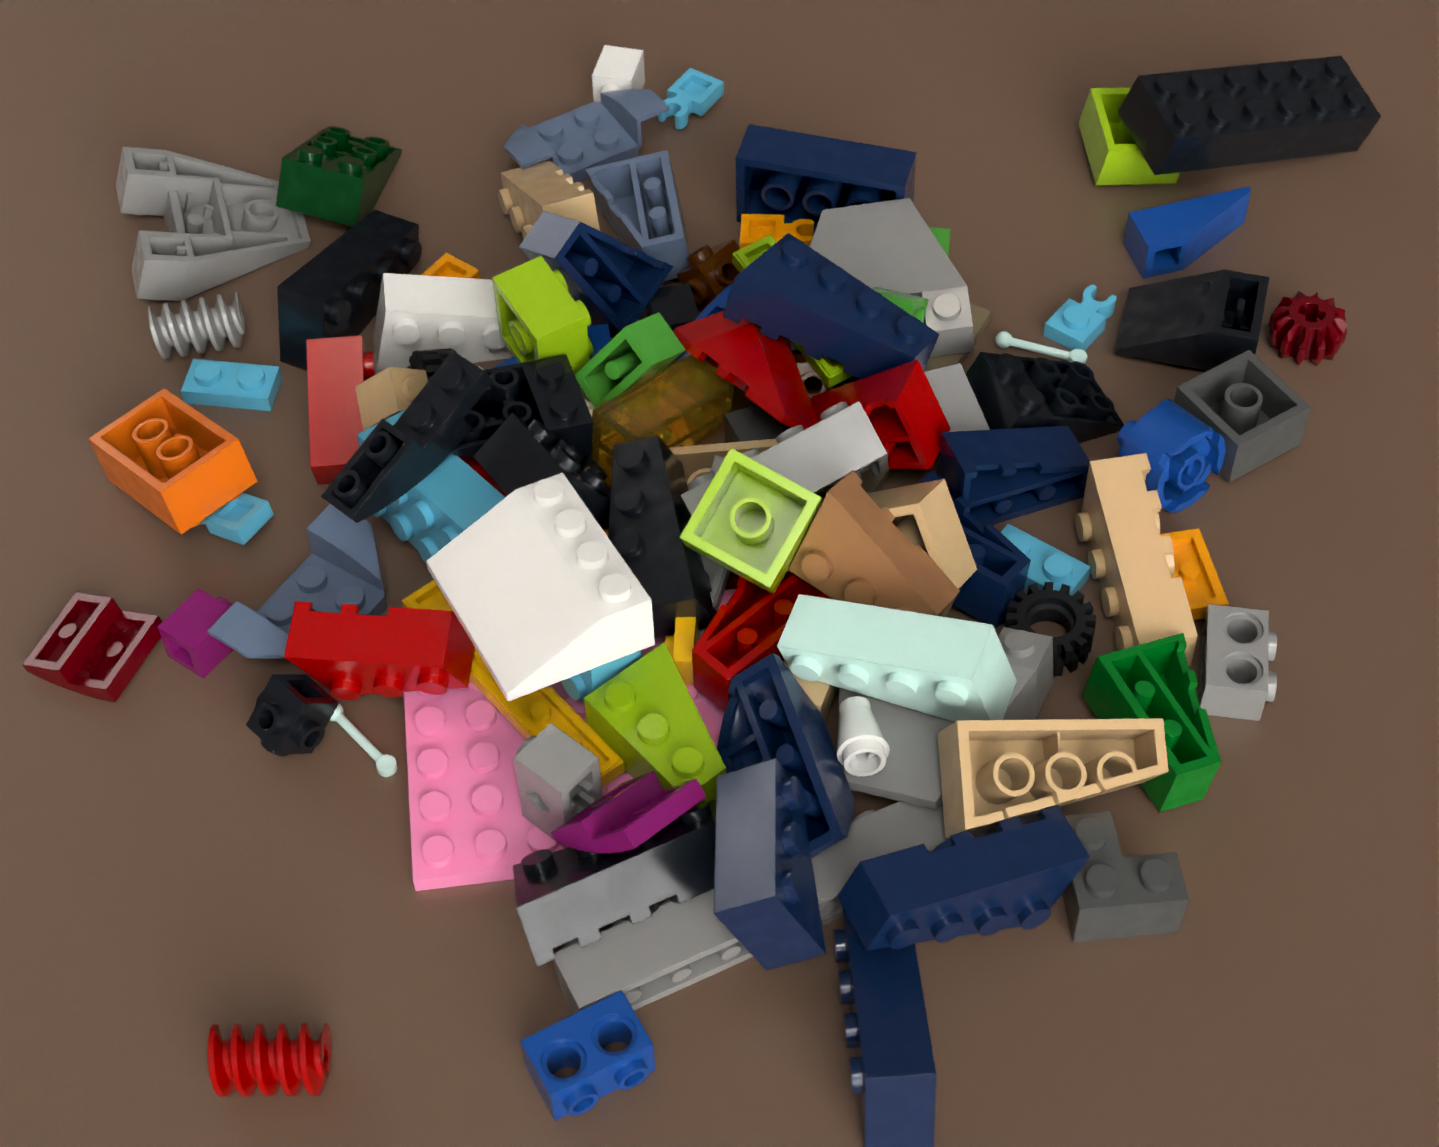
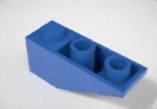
M1249 187L1129 212L1123 245L1142 278L1145 279L1184 270L1242 225L1245 221L1251 190Z

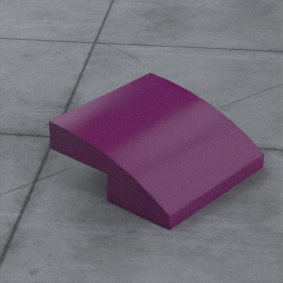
M654 771L621 783L550 833L555 842L573 849L592 853L624 852L641 845L707 796L697 778L663 789Z

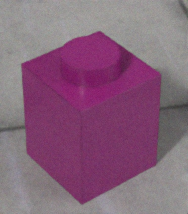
M198 588L157 626L167 656L204 679L234 650L207 632L233 604L221 596L214 598Z

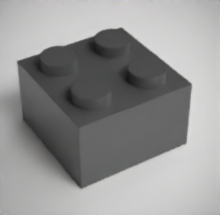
M1250 350L1177 386L1174 399L1176 404L1210 426L1224 438L1226 453L1219 474L1229 483L1301 445L1311 409L1307 402Z

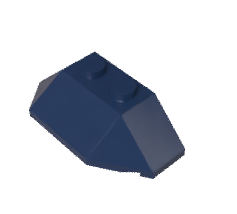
M771 653L731 678L728 694L731 697L723 715L717 750L726 767V773L776 758L791 777L795 776L798 778L805 794L804 814L812 858L848 837L856 802L842 766L837 759V753L820 711L780 657L775 653Z

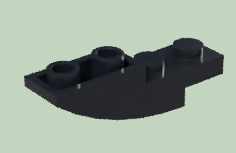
M452 351L394 425H391L383 418L321 497L356 523L376 514L398 500L429 475L472 429L464 420V417L494 380L484 370Z

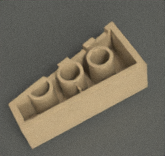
M1147 453L1090 461L1082 511L1075 516V527L1079 541H1086L1089 549L1088 565L1091 566V576L1093 579L1099 578L1102 586L1101 601L1104 613L1107 617H1113L1115 622L1117 650L1183 633L1187 644L1184 653L1188 666H1191L1198 634L1182 577L1172 578L1175 571V561L1170 535L1160 536L1158 512L1161 511L1162 506L1157 490L1147 491L1145 485L1146 474L1151 469Z
M1163 718L957 720L937 733L945 839L965 831L973 832L997 825L1000 821L1014 817L1022 818L1036 814L1042 809L1056 805L1060 807L1144 783L1168 772Z

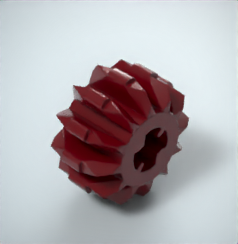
M1300 291L1296 293L1294 298L1283 297L1277 308H1275L1274 313L1271 314L1268 325L1270 328L1271 347L1280 349L1281 358L1291 356L1296 358L1298 365L1303 360H1309L1316 366H1318L1322 359L1333 360L1341 344L1345 342L1347 335L1345 310L1335 307L1334 298L1320 299L1317 292L1312 297L1305 296Z

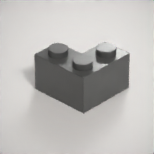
M1112 811L1065 815L1090 856L1062 893L1072 942L1180 932L1189 898L1177 852L1123 857Z

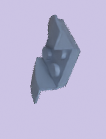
M650 89L600 93L601 102H592L529 128L521 124L506 142L504 150L522 169L545 160H550L562 169L563 175H571L573 183L582 182L588 179L585 169L637 157L642 146L641 122L667 112L670 109Z
M329 504L306 528L312 554L256 612L236 601L207 631L208 634L234 649L245 658L279 659L284 658L295 601L311 602L312 608L317 612L340 613L342 604H353L359 606V614L381 616L387 609L372 524L365 519L356 523Z

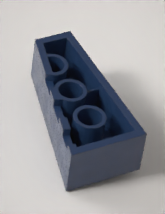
M789 233L735 276L723 317L739 323L742 317L761 326L759 333L776 341L780 335L805 346L804 354L815 359L832 358L843 363L844 372L860 379L917 359L924 371L939 337V333Z
M1056 805L1042 809L1038 815L1039 821L1025 825L1021 823L1018 817L1000 821L996 827L998 832L974 839L970 831L951 835L950 839L939 844L931 852L927 850L923 843L860 861L837 897L866 951L887 947L899 950L913 943L932 940L943 943L957 936L976 933L988 936L1002 929L1021 926L1023 929H1032L1041 925L1051 915L1050 909L1090 856L1061 809Z

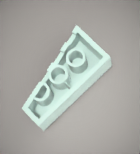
M799 594L777 644L792 674L803 680L819 681L953 722L957 720H1003L1017 682L993 625Z

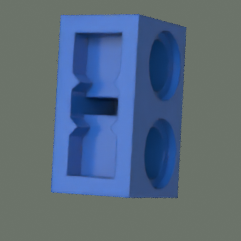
M622 990L520 1041L525 1067L555 1121L568 1114L576 1116L588 1111L598 1102L599 1098L619 1088L627 1090L639 1085L648 1077L650 1072L655 1070L653 1043ZM614 1042H622L629 1045L620 1052H609L604 1049L607 1045ZM565 1067L578 1070L576 1074L568 1078H558L553 1075L556 1071Z

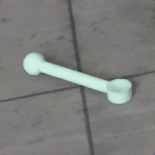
M1007 331L999 332L995 337V342L1000 348L1012 346L1068 360V362L1078 361L1086 364L1087 354L1081 349H1073L1069 352L1013 338Z
M339 703L330 721H336L376 762L379 775L383 777L394 775L397 771L396 759L392 755H383L343 714L344 709Z

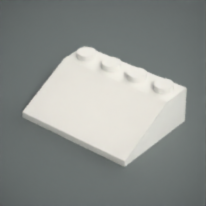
M563 473L515 489L426 561L427 569L507 701L655 645L651 598Z

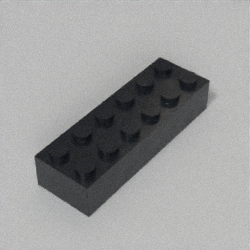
M1342 56L1138 75L1117 111L1154 175L1357 151L1381 118L1369 95L1364 91Z

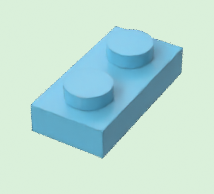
M193 359L181 388V395L183 401L187 404L271 411L283 378L280 366Z
M1007 524L1001 531L1009 541L1031 560L1024 589L1028 590V585L1037 583L1039 590H1044L1045 582H1053V590L1060 591L1062 584L1070 586L1069 595L1073 596L1089 579L1091 566L1010 524Z

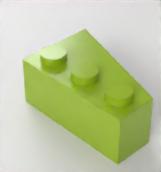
M665 642L584 697L587 724L624 761L625 771L633 779L654 771L663 789H667L697 778L707 796L704 799L708 801L717 799V776L726 774V767Z

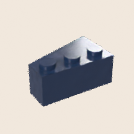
M1069 426L941 432L938 476L941 479H945L950 495L954 499L961 496L971 505L969 513L985 526L990 523L994 525L1083 498L1090 460Z
M931 470L919 483L940 480L941 478ZM951 496L977 567L973 575L959 588L960 592L952 605L986 624H992L996 629L1006 617L1007 606L1010 600L1014 601L1015 594L1022 589L1024 591L1031 560L991 523L984 526L969 513L971 505L961 496L956 499Z
M776 758L717 776L714 915L766 971L826 954L804 814L806 802L804 790L798 778L795 776L791 777Z

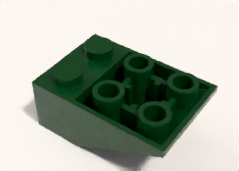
M326 127V129L321 130L282 157L276 206L353 227L373 211L401 156L402 149L389 146L390 142L383 138L366 137L361 139L350 136L351 132L345 128Z

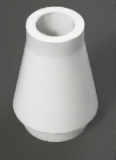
M860 696L847 698L839 706L840 727L837 759L851 775L864 777L876 774L886 765V758L890 752L889 745L871 711L870 702Z

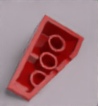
M725 310L674 329V334L688 353L703 362L709 356L708 362L717 368L715 371L717 375L745 391L746 397L779 422L791 428L802 425L804 430L818 423L788 340L780 335L777 341L760 334L761 326L741 317L739 323L723 317Z

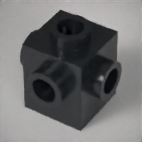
M272 674L266 688L258 696L256 707L246 726L261 739V745L275 755L287 756L288 754L312 753L315 747L322 741L325 728L339 703L307 674Z

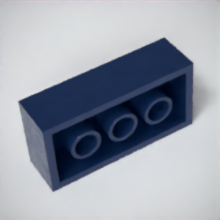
M749 124L736 155L737 222H741L742 214L784 215V223H792L798 219L813 220L815 233L822 210L904 198H910L913 202L916 152Z

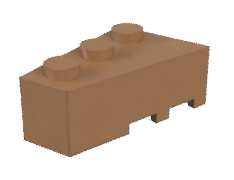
M852 470L828 491L788 570L834 600L946 617L960 590L918 543L912 545L893 524L892 521L895 517L885 506L882 509L878 507L860 486L863 483L862 479Z

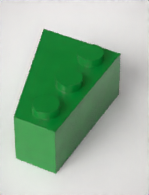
M1183 633L1097 656L1082 693L1083 698L1097 719L1163 718L1168 772L1140 783L1159 813L1202 800L1221 764L1207 711L1200 708L1195 691L1198 684L1195 671L1189 670L1184 653L1187 644Z

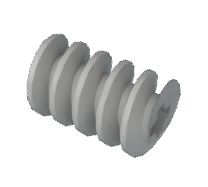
M234 292L232 305L230 306L226 304L221 294L216 295L214 308L211 309L203 297L198 298L196 311L191 310L186 300H181L178 314L173 313L168 303H163L160 317H156L150 305H148V318L152 339L156 350L163 360L170 359L173 346L181 357L188 356L190 343L193 344L198 354L206 353L208 340H210L216 351H222L226 337L234 348H241L243 334H246V327L239 292Z

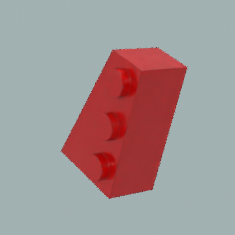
M362 335L306 340L310 468L318 485L331 484L359 448L356 434L363 431L355 386L377 374L375 353L367 352Z
M918 359L815 395L810 400L818 422L822 421L820 414L828 408L844 401L847 402L848 406L859 401L888 453L889 469H931L940 452L941 432H950L951 430Z
M789 570L786 572L774 595L740 576L737 581L738 587L726 605H721L692 649L694 687L725 713L731 697L728 694L731 678L771 653L778 655L784 663L785 660L777 644L798 595L832 598Z
M295 601L284 658L330 689L332 696L343 700H357L363 694L401 697L403 692L422 691L428 694L441 695L445 694L447 689L468 688L475 646L453 611L389 607L388 616L359 614V606L353 604H342L340 613L315 611L312 608L311 602Z

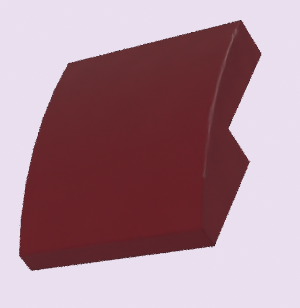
M76 592L22 666L27 672L57 686L96 699L116 702L161 638L157 626L163 621L158 615L121 610L112 597Z

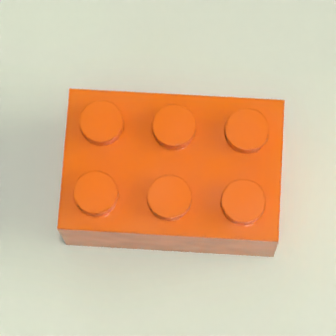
M165 388L88 438L108 480L181 535L189 529L198 526L206 517L229 501L238 498L242 492L258 482L239 439Z

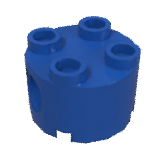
M1170 399L1161 401L1137 422L1134 420L1127 422L1117 436V443L1121 446L1118 457L1147 453L1151 467L1150 472L1146 474L1145 485L1147 491L1157 490L1162 510L1164 508L1168 512L1177 513L1184 510L1206 493L1211 485L1206 483L1205 480L1211 471L1216 475L1219 474L1226 453L1225 440L1218 432Z

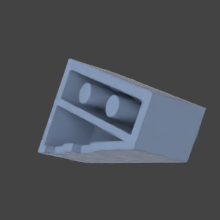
M668 150L585 169L591 191L594 192L596 207L621 242L645 252L659 261L674 266L664 281L678 278L676 274L689 265L686 258L690 255L677 184Z

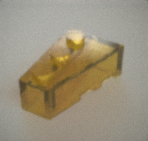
M689 355L593 409L592 459L608 473L609 476L605 480L608 486H611L613 448L615 444L658 435L668 448L699 445L724 422V414L731 412L734 384L715 373L717 368L707 360L703 362Z

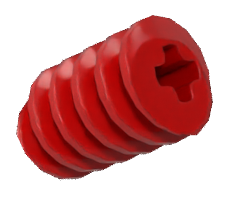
M279 1023L274 1040H268L264 1024H256L251 1040H245L241 1024L233 1025L229 1040L222 1039L218 1024H213L210 1027L207 1040V1067L213 1090L217 1096L229 1097L235 1086L240 1096L251 1097L255 1093L257 1086H259L263 1096H274L278 1092L280 1085L286 1096H297L301 1091L303 1083L310 1096H319L322 1093L331 1067L332 1038L329 1024L324 1023L319 1039H313L309 1024L302 1023L297 1038L294 1040H290L285 1023Z

